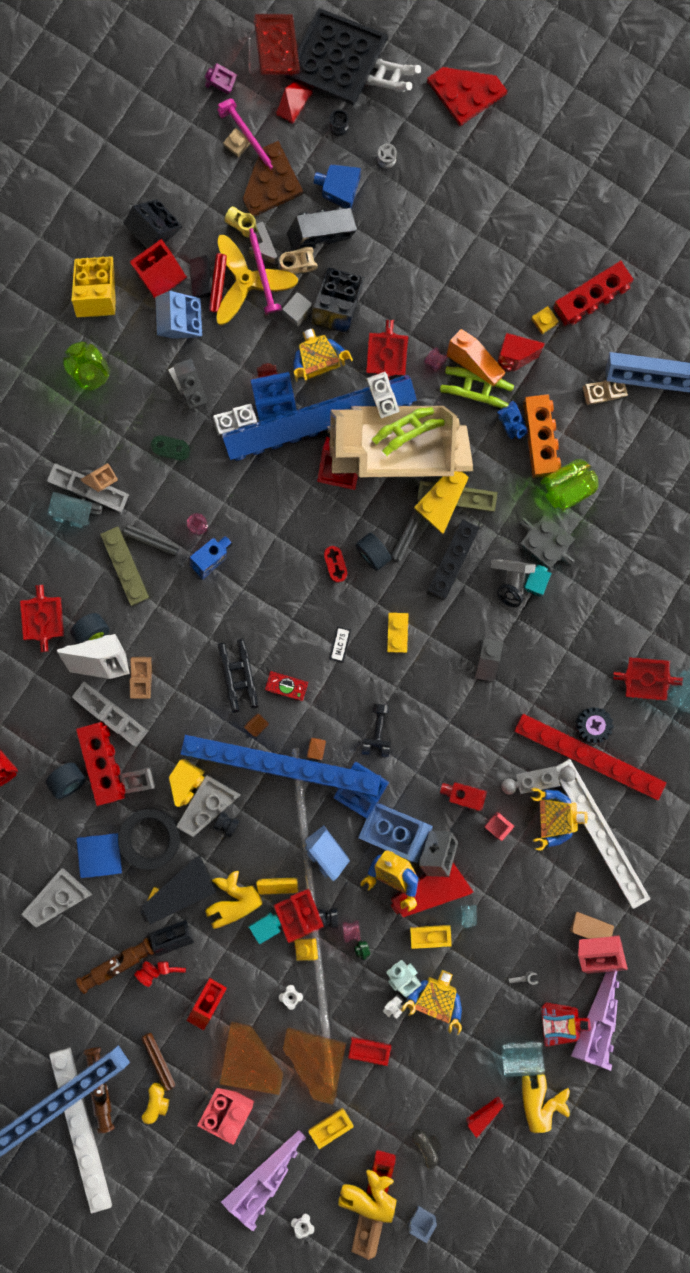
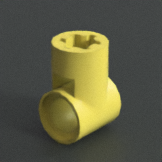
M231 207L228 210L224 219L225 223L241 231L242 235L247 238L250 235V228L257 232L256 221L252 214L243 213L235 207ZM247 223L252 224L249 228L243 227Z

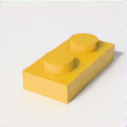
M389 613L387 652L407 653L408 613Z
M450 925L410 927L412 949L452 946Z
M341 1108L311 1127L308 1132L320 1149L352 1129L353 1123L345 1110Z

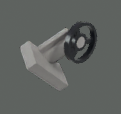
M504 559L491 560V568L507 570L506 584H502L497 590V596L501 602L513 608L521 605L523 602L522 595L524 594L526 573H534L535 564ZM501 588H505L504 596L501 594ZM508 598L509 600H516L519 603H511L506 599Z

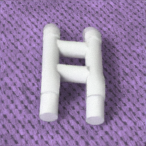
M377 59L374 68H377L378 71L374 77L369 75L365 84L392 89L396 92L411 90V82L398 81L402 73L408 76L421 72V67L419 65H401ZM386 70L394 71L390 80L382 79Z

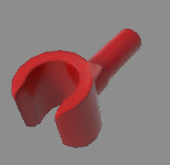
M168 961L158 963L160 974L164 975L170 972L186 973V968L169 967Z

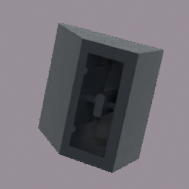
M158 199L132 206L123 223L147 249L161 239L166 243L182 228L177 218Z

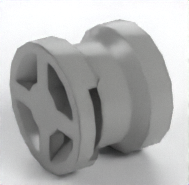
M383 144L378 149L377 161L382 168H392L396 163L397 151L393 145Z

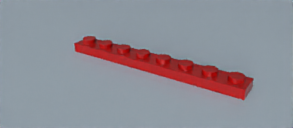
M525 714L521 715L514 732L655 800L659 801L667 783Z

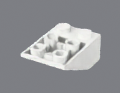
M116 634L106 635L95 640H87L83 643L69 645L57 650L69 672L108 679L129 674L126 653Z

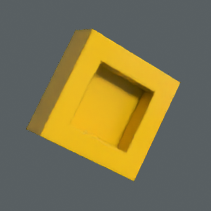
M548 306L531 318L541 334H544L559 323Z
M316 938L298 939L295 941L297 961L318 959Z

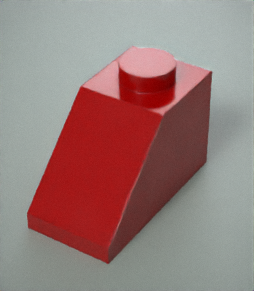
M209 978L186 1021L204 1030L227 988Z

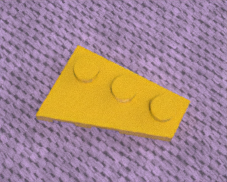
M454 471V476H443L414 507L442 535L469 478L463 472Z

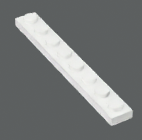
M568 759L556 766L557 772H560L565 766H570L575 770L576 777L571 782L559 780L571 802L576 803L577 812H587L588 821L584 826L631 908L634 909L650 900V897L573 763Z
M71 1048L50 1053L49 1056L59 1088L78 1075ZM83 1097L64 1112L90 1211L94 1213L111 1208L112 1203Z

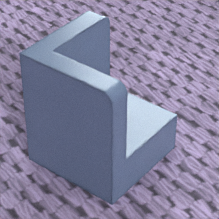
M417 1206L408 1222L409 1233L425 1243L428 1242L437 1226L435 1215L420 1206Z

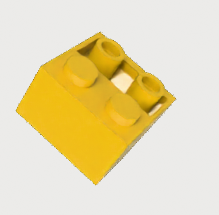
M186 759L180 760L169 776L174 803L177 807L189 804L194 796L192 793L193 789L199 787L205 778L202 776L205 771Z

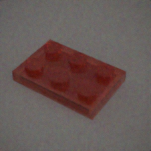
M255 14L254 25L261 74H299L300 67L293 14Z

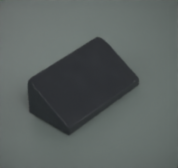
M203 255L190 259L192 296L197 298L211 297L209 256Z
M187 920L149 933L153 952L157 956L194 943Z

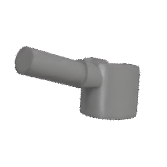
M528 971L525 976L509 978V982H528L536 985L538 981H530L531 975H537V973Z

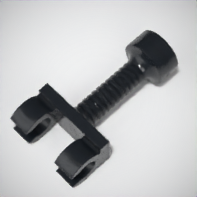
M374 704L373 712L377 715L375 734L373 739L364 738L362 754L369 755L370 744L372 743L383 745L381 757H389L391 742L381 740L383 716L389 713V705Z

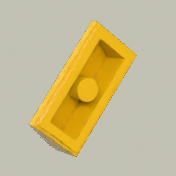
M298 878L259 879L257 881L258 893H297Z

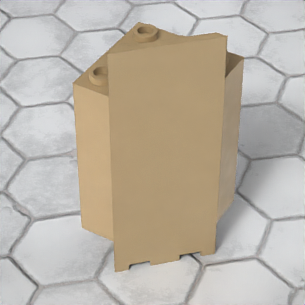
M351 406V410H330V426L327 427L328 433H330L329 446L330 456H332V473H356L359 477L454 476V471H473L467 426L459 425V418L444 406H398L400 412L384 418H380L376 406ZM432 407L434 409L433 415L418 419L422 424L431 419H444L445 421L444 426L418 435L405 442L388 456L382 450L389 445L391 440L398 436L392 432V434L381 440L377 445L372 440L382 427L394 423L418 408ZM411 423L401 427L405 433L415 429Z

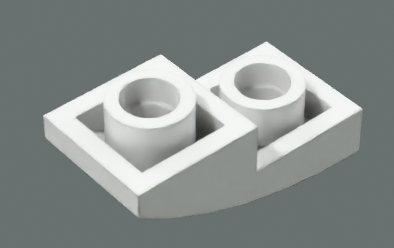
M382 372L367 378L380 418L400 412L387 373Z
M252 404L236 407L232 411L213 416L218 436L222 435V433L257 423Z

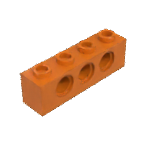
M549 394L525 397L523 407L528 431L527 438L532 477L556 475L559 469H561L560 457L557 458L556 454L559 445L558 439L554 438L556 422L555 419H552L551 412L554 410L553 401L549 400ZM535 414H543L545 420H537ZM544 432L547 435V440H541L538 437V433ZM540 452H548L550 458L543 459L540 455Z

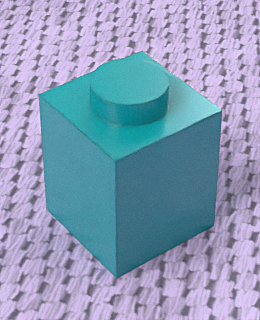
M537 565L534 573H528L524 591L541 597L545 592L552 573L547 571L548 568Z
M270 912L250 924L249 928L260 945L281 931V923L278 916H273Z

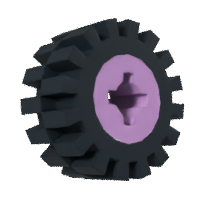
M597 707L583 710L578 715V719H576L577 726L575 728L578 730L577 734L581 736V739L589 743H601L607 740L608 736L612 734V728H614V725H612L613 719L610 718V714L605 712L604 709Z

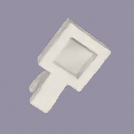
M397 994L384 1007L383 1012L388 1017L393 1014L397 1019L402 1013L401 1003L403 999Z

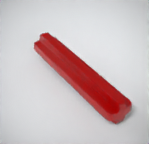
M222 253L216 254L209 311L217 313L221 305L227 255Z

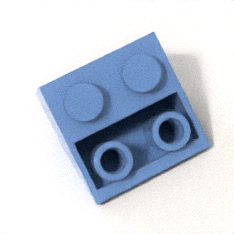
M168 291L155 297L157 335L168 338L202 336L201 298Z
M323 825L305 839L307 844L305 849L314 863L318 861L317 864L322 874L334 881L350 860Z

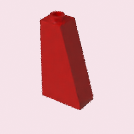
M453 863L449 877L427 876L424 874L419 878L416 896L413 897L417 902L414 909L408 912V906L404 909L401 908V902L407 898V895L402 892L397 893L391 898L393 903L390 906L397 915L400 913L403 917L470 895L474 891Z

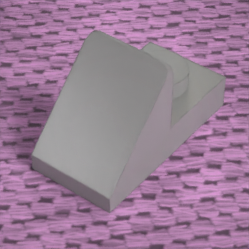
M264 223L256 224L257 232L254 233H256L262 259L274 265L278 264L277 254ZM249 247L250 255L254 256L253 248Z
M151 767L120 774L125 787V794L155 788Z

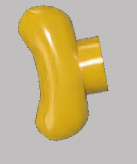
M158 1083L152 1084L148 1090L149 1102L146 1111L142 1115V1121L145 1124L156 1122L159 1114L165 1116L170 1099L164 1098V1088Z

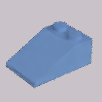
M377 803L370 816L366 819L359 839L418 863L425 847V840L428 838L429 831L432 830L433 826Z

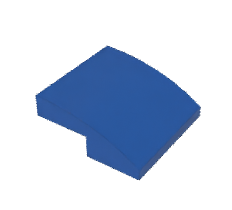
M289 372L251 380L259 421L297 410Z
M357 762L351 768L352 770L375 774ZM381 777L378 797L338 789L334 799L363 817L368 818L389 782Z
M118 833L76 838L80 878L122 873Z

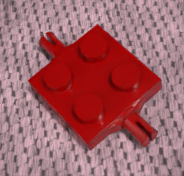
M386 320L385 332L369 333L366 373L380 374L386 372L388 380L389 376L405 375L408 336L393 333L394 320H390V328L389 320Z
M36 585V597L31 600L20 601L23 640H39L40 652H49L48 640L55 637H64L62 603L60 597H45L44 585Z
M629 657L626 673L614 672L613 674L621 676H613V680L625 681L627 686L626 697L667 700L670 685H683V682H675L683 681V678L671 677L670 661Z

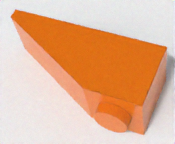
M461 329L450 340L447 356L492 386H495L505 375V371L482 344Z

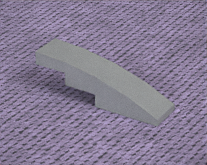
M54 463L47 479L48 483L122 512L129 494L111 486L97 492L80 480L85 477L84 475Z
M83 682L72 696L74 700L97 719L103 721L133 746L137 747L148 732L147 729L86 682Z

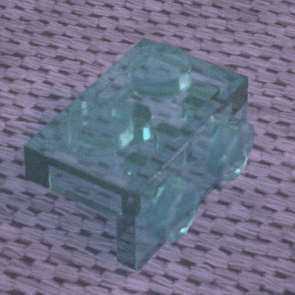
M53 492L47 515L53 516L52 520L64 523V520L72 522V526L83 528V525H89L90 523L88 518L92 502Z
M689 668L688 671L683 670L679 677L683 678V681H681L683 685L679 686L678 689L674 687L669 695V698L672 699L669 704L690 714Z
M530 1041L525 1044L507 1043L502 1045L501 1058L504 1077L544 1075L542 1043Z

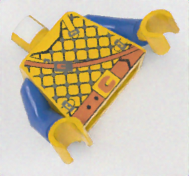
M313 329L304 331L303 336L306 342L299 345L300 350L295 353L293 363L295 381L298 382L299 377H304L307 380L339 368L340 361L345 366V360L350 359L353 361L350 352L344 350L334 340L327 339L325 335L316 338Z
M536 787L531 789L539 793L537 797L531 798L535 801H540L541 838H535L532 842L540 841L541 846L534 848L535 850H543L545 846L561 845L572 837L573 832L578 830V824H587V812H577L576 803L571 802L570 798L556 790H543L542 792Z
M388 850L375 857L368 870L369 875L361 881V886H364L367 882L369 891L375 886L376 879L374 877H376L383 883L407 895V898L400 904L402 909L407 906L408 912L414 909L417 902L413 897L416 896L419 879L410 862Z
M442 970L438 980L431 977L427 980H422L420 982L422 985L408 996L407 1003L401 1007L402 1012L406 1007L410 1009L408 1016L417 1010L448 1024L451 1020L452 1023L448 1027L449 1033H451L452 1027L457 1028V1035L462 1029L460 1024L462 1013L460 996L456 993V989L449 985L453 976L449 972Z

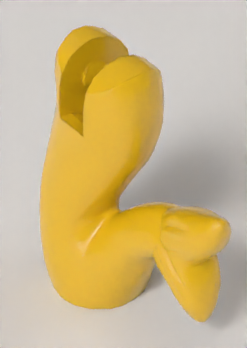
M239 871L232 872L227 879H212V882L220 889L226 891L230 896L239 899V901L217 902L205 910L207 917L216 914L218 911L222 916L211 923L213 929L235 922L262 905V900L253 885L247 887H238L236 885Z
M536 1071L538 1088L531 1089L529 1073H523L522 1096L529 1130L532 1133L550 1131L554 1111H558L566 1117L570 1115L569 1108L565 1104L569 1097V1088L547 1101L541 1109L547 1088L545 1075L542 1071Z
M371 1170L366 1171L368 1182L376 1201L372 1200L357 1186H342L341 1196L338 1201L340 1207L375 1221L392 1223L396 1199L383 1190L394 1182L391 1178L379 1177Z

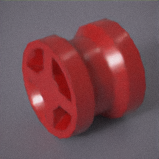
M145 961L142 964V969L137 970L134 975L143 985L150 987L152 980L157 978L160 973L156 967Z

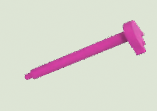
M228 99L219 103V108L217 109L219 116L223 118L230 114L264 164L270 170L273 169L270 159L236 112L237 104L235 101Z
M250 228L249 237L268 305L264 307L265 314L268 315L276 311H282L280 304H274L256 233H254L253 228Z

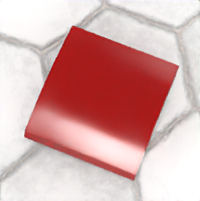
M310 889L290 896L291 898L274 905L288 943L324 927Z

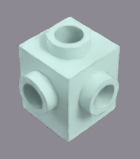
M403 960L394 964L386 972L390 977L388 982L395 991L399 990L405 997L422 985L415 976L417 974L415 968L411 964L407 965Z

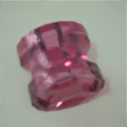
M435 347L425 358L424 363L432 366V370L437 372L447 361L448 357L442 355L440 350Z
M194 513L188 517L187 526L193 534L201 535L207 531L208 522L203 515Z
M354 921L350 924L343 922L345 943L354 939L361 941L359 921Z

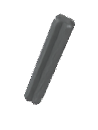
M415 509L392 554V559L400 562L423 517Z
M127 525L124 529L123 534L172 555L178 554L180 547L172 542Z

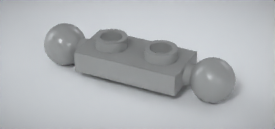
M556 766L521 773L516 775L518 781L505 779L501 784V789L505 794L510 795L515 793L517 789H520V794L535 792L531 790L535 787L540 790L559 787V780L571 782L575 779L576 772L570 766H565L560 772H557Z

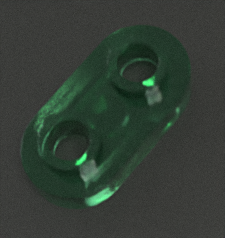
M159 435L153 438L151 442V448L158 456L182 461L188 458L190 454V448L183 440ZM159 442L164 443L162 448L157 447ZM177 447H183L182 452H176Z

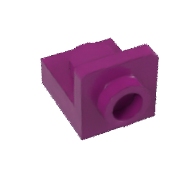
M216 63L212 68L209 67L205 74V87L209 88L212 85L229 94L237 74Z

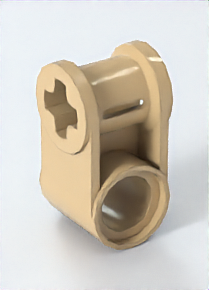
M304 247L299 250L283 253L280 257V270L293 274L314 271L318 266L314 262L313 248ZM290 261L293 265L286 267L284 263Z

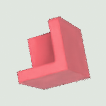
M496 812L484 827L502 842L514 828V825L500 813Z

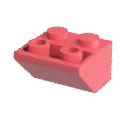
M620 936L579 940L578 957L582 972L589 974L627 970Z
M216 1088L197 1126L234 1145L252 1110L254 1101L238 1092Z

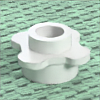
M288 985L287 990L279 995V1000L290 1010H293L298 1001L303 999L302 993H298L293 985Z
M303 1214L301 1218H294L291 1221V1226L294 1227L295 1235L299 1239L314 1232V1226L311 1225L308 1214Z

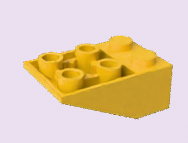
M113 256L74 259L72 303L76 317L115 315L116 296Z

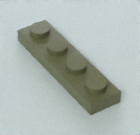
M420 481L417 501L420 502L436 483ZM464 487L456 507L494 513L498 492Z
M115 527L100 534L130 605L133 606L150 599L120 527Z

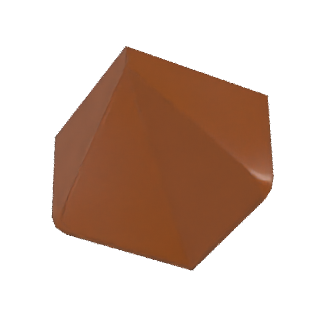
M311 738L307 753L308 758L322 760L326 741Z

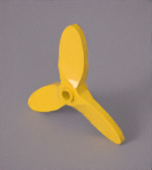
M219 235L218 247L220 253L227 255L226 265L236 278V282L227 292L217 313L218 325H224L239 311L249 291L252 289L264 290L259 271L252 272L249 270L241 251L229 237ZM265 269L271 292L288 290L295 287L298 283V278L293 273L283 270Z

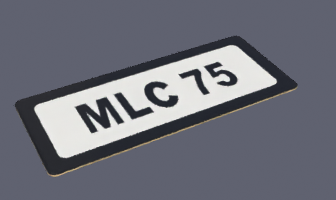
M337 626L330 660L344 662L351 629Z

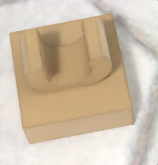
M236 128L223 142L224 146L238 158L250 145L245 135Z

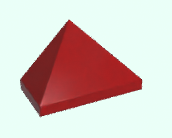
M297 82L286 87L277 110V115L293 124L311 96L312 90Z

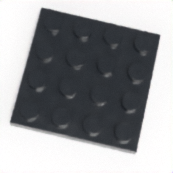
M318 8L285 74L286 78L355 105L388 36L385 33Z

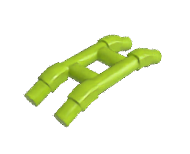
M446 367V374L466 379L463 389L458 386L441 385L440 392L473 399L501 409L509 405V403L497 397L489 396L492 385L471 371L460 367ZM500 379L495 387L511 392L514 385ZM473 380L484 383L482 394L470 391Z
M432 407L418 408L394 423L382 427L372 440L377 445L381 440L394 432L398 437L391 440L389 445L382 450L388 456L405 442L418 435L444 426L445 421L444 419H431L422 424L418 419L433 415L434 409ZM411 423L415 429L405 433L401 427Z

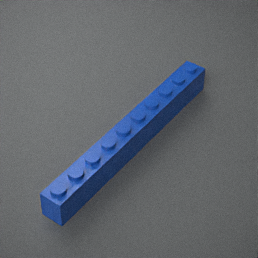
M408 375L389 380L398 406H410L412 402L417 401L412 380ZM370 387L222 433L230 460H241L246 457L245 455L251 453L257 455L264 452L266 448L272 447V449L283 446L285 442L295 443L300 441L301 437L307 435L313 437L319 435L320 431L326 429L328 431L327 426H330V410H351V406H376Z
M185 735L181 755L376 797H378L381 775Z

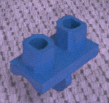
M514 401L497 412L499 420L510 439L515 436L520 439L528 433L524 420Z

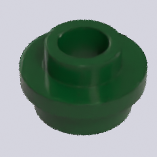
M356 941L354 951L357 958L366 960L370 956L367 942Z

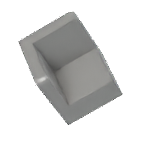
M297 292L282 309L283 315L299 327L312 312V303Z

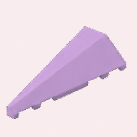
M617 971L605 973L587 1016L590 1019V1031H581L571 1055L576 1059L610 1071L612 1064L609 1063V1053L613 1052L614 1047L610 1044L612 1033L615 1032L618 1000L614 999L615 988H619V982L616 981Z
M299 1130L221 1201L230 1213L252 1231L256 1228L255 1221L259 1214L263 1215L266 1210L264 1205L267 1200L274 1196L285 1177L290 1159L295 1158L298 1154L296 1151L298 1145L302 1140L305 1141L306 1139Z

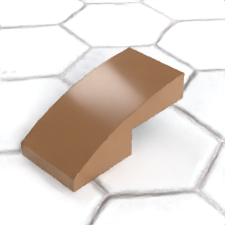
M131 657L130 698L150 699L152 657Z

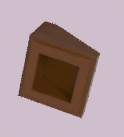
M256 714L244 728L254 737H257L269 723L260 714Z

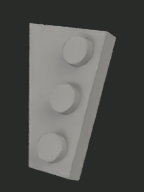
M206 775L176 827L194 837L241 794Z
M62 868L21 915L35 927H38L91 896L92 893Z

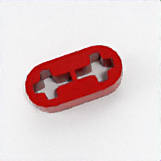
M330 546L324 552L327 568L331 579L334 582L341 583L347 578L346 565L341 550L336 546ZM331 550L339 554L336 556L337 563H333L332 558L327 557ZM337 565L340 571H344L341 579L333 576L336 573L335 566Z

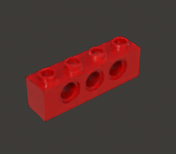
M619 261L555 301L553 309L565 326L570 323L574 325L582 319L581 316L584 314L590 315L595 312L600 304L604 303L606 305L611 302L616 294L620 293L622 295L631 288L630 285L634 279L623 262ZM606 282L613 283L615 288H609ZM590 292H595L598 298H592ZM573 303H580L582 308H576Z
M99 722L76 729L96 805L99 806L124 799L126 791L124 784L120 782V768L115 763V749L109 741L110 731L108 726L104 722ZM96 739H98L101 743L99 749H96L94 746V741ZM101 758H103L106 762L105 768H102L99 765V761ZM106 777L111 781L109 788L104 784Z

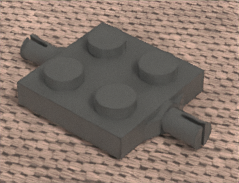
M546 514L534 525L523 518L519 525L528 532L519 544L548 569H551L559 560H563L569 567L574 563L575 560L567 554L568 547L575 540Z

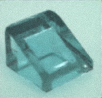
M476 905L461 906L462 926L464 928L477 925Z

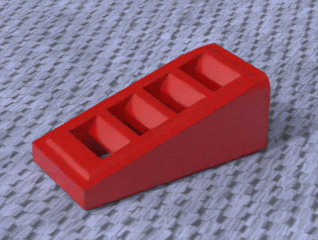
M496 1097L466 1118L468 1127L476 1138L503 1108L504 1105L500 1097Z
M377 1150L371 1171L375 1172L379 1177L391 1178L396 1156ZM377 1168L387 1170L388 1172L377 1170ZM368 1183L366 1194L373 1195L371 1186ZM389 1186L383 1189L386 1193L388 1192Z

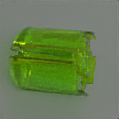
M77 342L67 348L65 354L68 357H63V366L78 387L84 390H93L105 384L109 377V368L107 361L95 345Z
M575 459L541 480V485L545 483L548 491L546 494L547 499L554 508L559 507L561 509L560 513L591 496L598 490V476L594 470L589 471L591 465L583 459Z

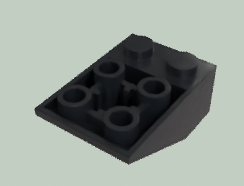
M328 267L313 308L311 324L349 334L365 277Z

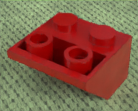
M162 239L130 261L133 270L154 298L168 292L187 278Z

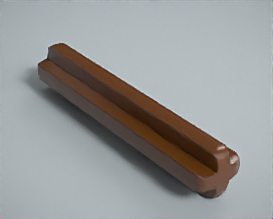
M152 1033L143 1035L141 1040L165 1091L173 1089L175 1082Z

